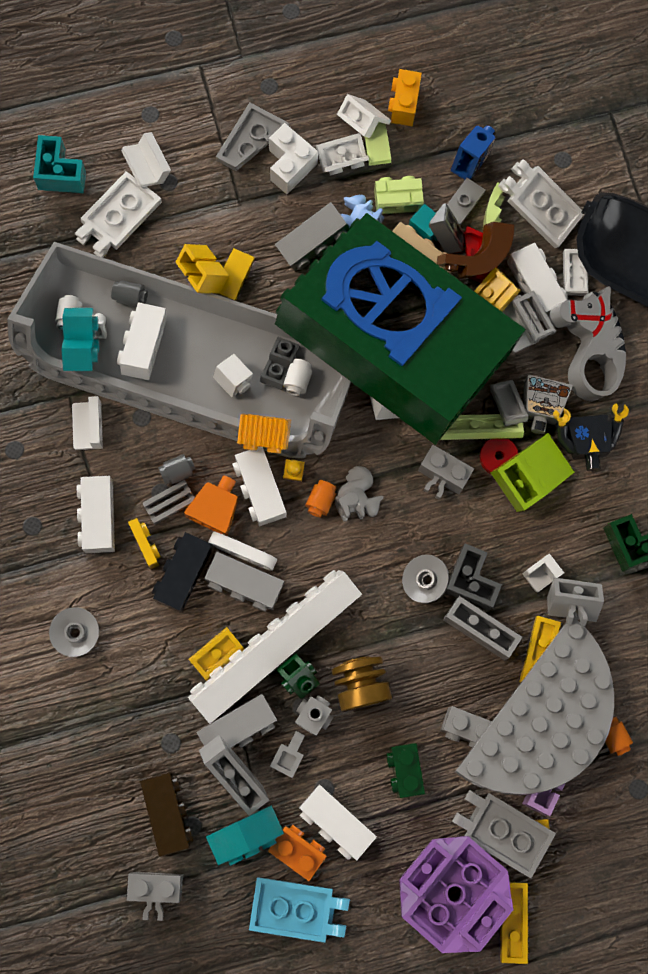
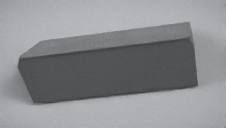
M445 203L431 219L429 227L444 251L451 254L462 251L465 233L449 206Z

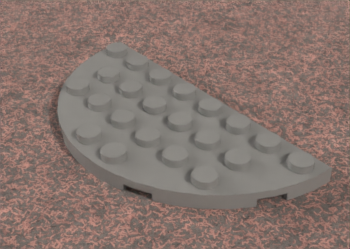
M575 617L572 624L565 623L456 769V774L478 787L501 792V794L530 795L554 789L572 780L595 759L605 743L613 719V680L600 646L591 633L584 626H580V622Z

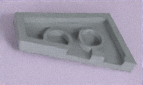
M249 102L216 155V161L237 171L269 144V137L284 123L288 126L289 123Z

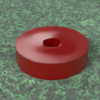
M507 438L490 439L483 445L480 451V463L490 473L518 454V450L515 444ZM501 453L503 459L497 460L495 454Z

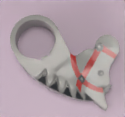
M610 286L600 290L598 293L591 292L585 295L581 301L566 300L553 307L549 315L550 321L555 327H567L572 334L581 339V344L568 370L569 384L573 385V392L581 399L587 401H595L614 393L624 376L626 366L625 342L618 317L610 304ZM587 360H595L600 364L605 378L602 391L591 387L586 380L584 368Z

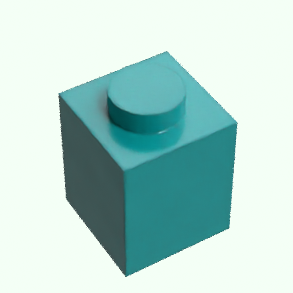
M424 204L410 219L409 225L423 239L427 238L432 242L434 240L438 241L429 227V223L436 212Z

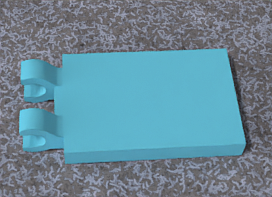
M257 877L249 930L325 943L327 935L345 936L346 925L333 924L332 921L334 909L348 911L350 899L332 897V888Z

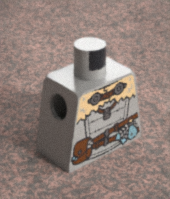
M533 375L527 376L524 382L523 405L528 414V419L533 420L531 428L533 433L545 434L547 424L555 425L558 422L553 417V412L557 410L560 415L559 418L561 417L573 385Z

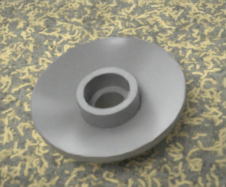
M418 556L408 563L403 572V588L406 594L416 602H434L446 592L449 583L448 569L444 562L435 556ZM431 576L432 581L427 585L425 582L426 578Z
M78 607L67 608L58 613L52 620L49 629L50 641L53 647L65 656L79 657L85 655L94 648L98 641V622L85 609ZM79 629L80 635L76 638L72 637V631Z

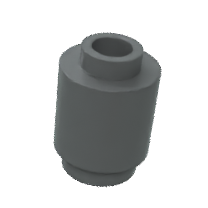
M124 280L120 282L115 281L111 291L112 300H116L119 304L137 307L138 302L145 304L148 297V291L145 290L143 284Z
M184 454L165 461L162 466L158 467L165 485L169 483L173 485L192 477V471L196 470L191 457L186 458Z

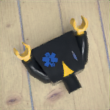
M614 404L612 411L615 417L613 418L612 414L571 418L570 412L565 408L563 409V417L559 418V412L555 410L553 417L558 421L556 429L559 444L568 454H571L573 460L585 459L587 471L600 470L599 458L606 457L615 449L622 433L624 423L622 418H625L629 413L628 407L624 405V410L621 413H617L618 405Z

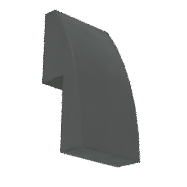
M277 337L270 352L269 360L260 377V382L282 390L289 366L296 357L299 344Z

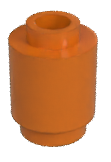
M319 480L318 484L314 485L305 504L308 508V513L319 518L322 515L327 516L336 497L335 491L337 488L329 482Z
M616 716L612 719L605 743L611 754L616 752L619 756L631 750L629 745L633 741L623 722L619 721Z

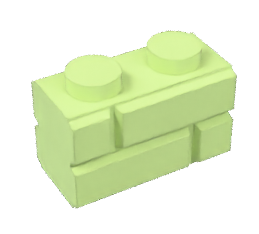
M405 176L401 180H393L390 177H384L379 179V181H375L376 211L381 208L383 209L382 214L417 212L424 204L421 178L415 179L414 176Z

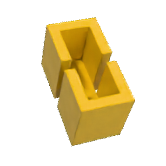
M184 244L175 262L183 274L189 276L188 281L197 293L219 294L229 277V274L220 262H216L217 258L207 245Z

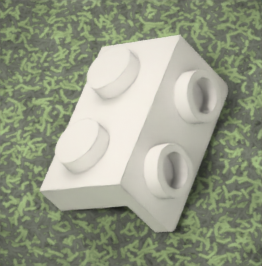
M360 133L316 145L322 171H329L330 175L343 172L342 167L351 165V169L365 166L364 161L369 160Z

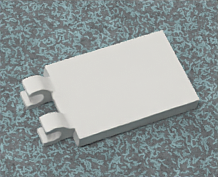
M521 160L520 163L516 162L511 170L522 178L516 183L509 176L506 180L503 179L498 187L503 192L511 195L508 202L554 248H557L584 214L581 213L582 210L539 166L532 169L525 160Z
M126 171L81 217V223L84 225L75 232V235L78 236L76 240L85 245L91 235L99 240L93 246L94 254L103 258L111 246L117 250L162 203L161 198L149 188L139 187L136 179Z

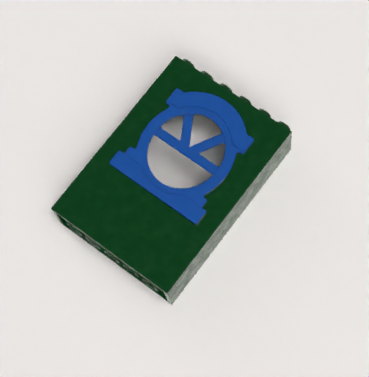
M368 213L361 219L356 218L351 224L347 233L342 232L336 240V244L328 246L320 260L316 259L311 264L309 272L306 275L302 273L295 281V286L292 289L287 288L280 297L282 303L275 312L277 314L275 321L277 327L435 445L511 354L526 330ZM379 267H386L400 278L391 289ZM368 268L381 295L351 289L349 287L350 281L356 273ZM407 284L424 296L426 314L422 322L415 328L407 331H389L372 324ZM350 298L377 304L365 317H362L353 306Z

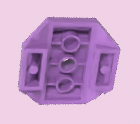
M469 836L432 839L399 879L401 917L441 953L480 952L513 911L508 871ZM453 886H458L460 889V897L457 900H450L448 898V890Z

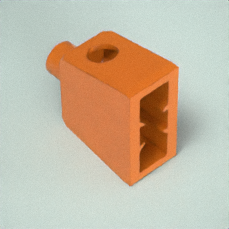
M223 475L218 486L207 482L185 510V517L214 532L228 536L238 504V497L231 493L236 481Z

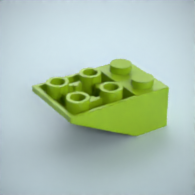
M547 433L490 473L516 512H520L542 499L575 472L549 433Z

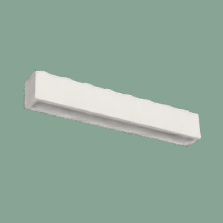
M333 570L323 579L325 581L318 588L314 586L305 593L306 598L289 606L285 616L270 622L267 626L268 630L262 635L257 634L251 638L246 649L236 651L230 656V662L223 668L221 666L217 667L209 675L211 678L204 684L200 682L191 689V695L188 697L209 724L362 595L345 572Z

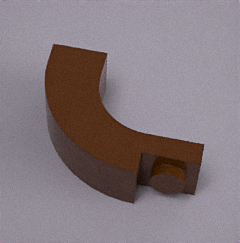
M500 222L485 224L481 247L474 256L445 253L437 256V264L443 266L446 271H458L457 278H470L493 270L505 259L511 248L514 225Z

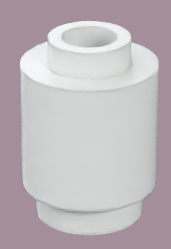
M65 295L64 298L59 299L55 322L57 323L56 327L62 331L64 308H82V302L76 296Z
M294 359L293 363L290 364L283 384L287 389V393L294 396L306 393L312 375V365L302 359Z

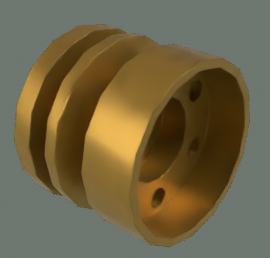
M360 657L346 661L338 667L331 669L333 676L344 674L345 677L336 680L335 686L347 685L348 689L338 694L341 711L352 710L392 699L389 683L376 682L377 677L386 673L385 669L373 670L374 666L383 664L382 657Z

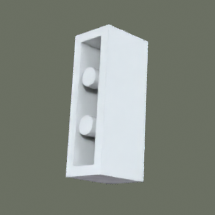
M533 243L510 254L507 264L524 295L534 291L549 317L551 309L568 300V296L564 288H560L557 283V276L554 270L548 267L543 250L538 249L536 243ZM527 299L533 311L535 312L538 320L541 321L542 319L539 316L532 301L530 299Z
M138 302L136 311L132 310L129 320L131 325L130 331H125L123 339L125 347L123 351H119L117 365H120L121 375L144 380L150 379L167 321L166 308Z
M260 446L257 450H248L236 454V462L232 465L236 476H241L244 485L240 487L244 499H250L252 507H249L248 510L252 521L257 520L260 527L285 518L286 510L263 447Z
M110 476L81 477V485H77V498L81 499V508L77 509L78 523H82V532H78V546L82 547L85 553L115 552L113 480Z
M320 785L316 787L299 807L303 811L300 816L310 825L315 822L321 828L318 833L329 843L335 840L340 845L338 851L348 860L353 857L357 861L377 837Z

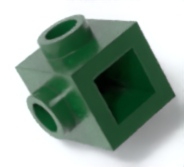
M296 653L277 668V671L284 679L281 683L290 695L294 692L300 699L320 684L314 676L317 674L315 668L309 661L304 663Z

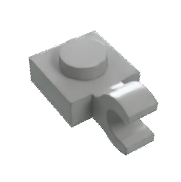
M296 731L289 746L281 743L270 767L293 778L304 756L298 752V749L305 735Z

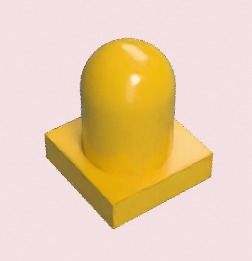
M286 459L283 479L302 482L305 462Z

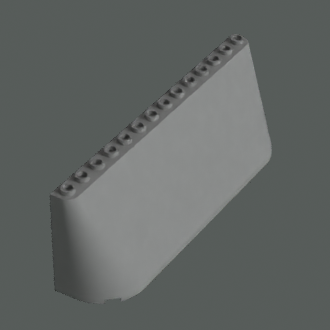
M56 242L52 244L7 319L8 337L16 355H22L30 363L29 368L53 381L238 441L240 414L291 419L288 448L282 450L281 453H274L289 458H305L307 454L313 453L318 455L328 447L351 385V381L275 325L277 314L213 293H197L191 286ZM124 280L143 284L145 290L148 291L145 304L166 308L167 321L149 380L121 375L120 365H117L119 351H123L125 347L123 344L125 331H130L131 325L129 320L132 310L136 311L137 307L119 304L116 300H112L111 291L115 281L120 282ZM65 295L78 297V300L82 302V308H93L94 315L101 313L106 317V339L95 338L100 341V353H98V362H94L93 371H63L62 344L64 335L63 331L56 327L55 318L59 299L64 298ZM277 337L299 344L295 359L305 360L312 365V375L306 393L300 394V396L287 393V389L284 386L280 390L260 382V377L269 360L270 352ZM235 354L253 375L250 380V387L244 393L240 394L238 392L231 397L213 378L217 365Z

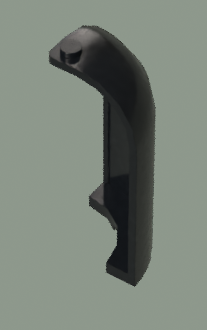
M601 192L595 195L592 202L587 200L581 211L585 216L576 238L578 257L587 273L600 283L610 286L611 289L648 307V206L622 195Z

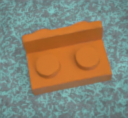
M293 824L290 828L285 825L282 829L284 834L275 839L277 843L272 845L268 852L303 878L310 881L323 860L327 857L323 853L326 848L315 840H312L311 843L302 838L305 833Z

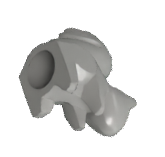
M356 466L348 471L349 474L346 476L348 482L339 489L334 499L335 506L343 522L348 520L352 512H356L360 520L363 519L365 513L370 517L376 516L379 511L380 502L384 498L383 496L372 498L366 496L364 491L372 486L373 476L367 468Z

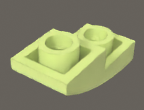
M378 122L371 137H364L366 154L369 156V166L391 163L386 124Z
M498 182L489 199L483 227L490 222L501 223L502 221L499 218L502 211L500 206L505 196H503V191L498 187L500 184Z

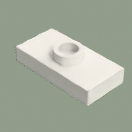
M564 249V290L567 295L585 296L588 294V273L578 257V250Z

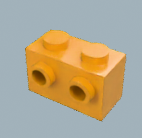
M399 69L398 78L393 77L391 91L395 92V98H390L388 112H392L391 123L413 127L421 72Z

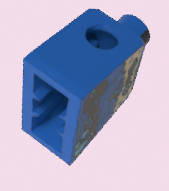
M476 126L459 146L450 171L464 180L466 178L472 180L491 151L496 139L495 130L490 126H485L484 128ZM469 155L473 156L474 158L470 160Z

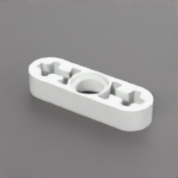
M217 532L212 533L208 542L219 550L269 571H273L277 562L275 557Z

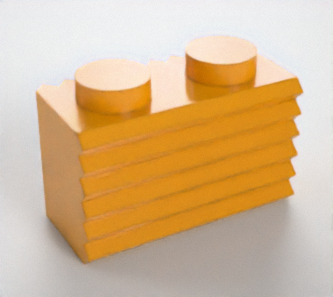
M240 414L237 443L243 444V449L257 450L258 446L267 447V452L281 453L282 450L288 448L291 419Z

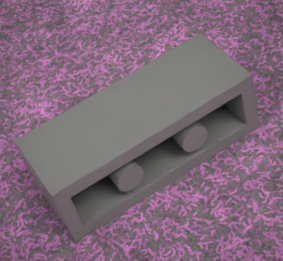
M330 202L278 241L275 246L294 271L302 270L310 264V260L316 255H323L327 247L334 243L342 232L347 233L349 226Z
M216 552L204 578L209 583V588L220 593L222 589L231 593V598L240 602H244L245 599L251 601L254 608L266 612L267 609L273 611L284 586L283 580L219 552Z
M460 596L455 600L443 619L504 661L510 658L522 639L520 635Z
M263 694L196 733L204 746L220 735L230 748L238 744L242 748L254 741L252 736L256 733L261 732L264 735L275 728L273 723L277 722V719Z
M220 735L199 750L205 766L249 816L269 801L263 785Z

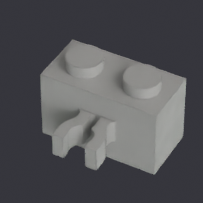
M432 445L418 472L432 479L423 490L428 493L430 487L435 486L436 482L439 483L438 493L435 497L439 500L444 492V487L459 495L474 468Z
M553 578L547 596L548 615L564 617L567 624H572L575 617L580 620V626H585L587 621L597 622L604 604L602 584Z
M131 872L128 875L127 901L147 902L143 912V920L149 919V911L152 909L153 902H155V910L158 912L157 921H163L164 911L161 907V902L179 903L181 901L183 874Z

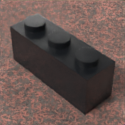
M186 532L183 538L178 537L173 548L176 552L172 559L168 558L163 567L165 575L162 581L158 580L152 590L155 602L181 614L213 550L211 543Z

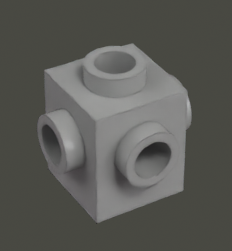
M317 696L316 699L310 697L308 701L303 699L296 710L300 715L295 724L317 736L320 729L326 730L333 719L329 715L332 711L328 707L330 703L320 696ZM313 710L319 712V717L316 719L310 716V712Z

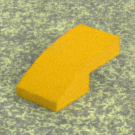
M233 248L224 266L229 277L219 294L237 300L255 257Z

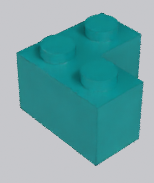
M38 135L33 179L38 190L84 193L86 170L83 161L65 159L66 148L62 137Z
M64 308L62 316L64 335L62 344L63 371H93L94 362H98V353H100V341L95 339V331L99 329L98 316H94L93 308Z
M271 805L206 836L217 864L220 865L228 861L231 866L243 860V854L247 859L260 852L258 847L262 846L264 850L276 844L275 838L283 835L284 832Z

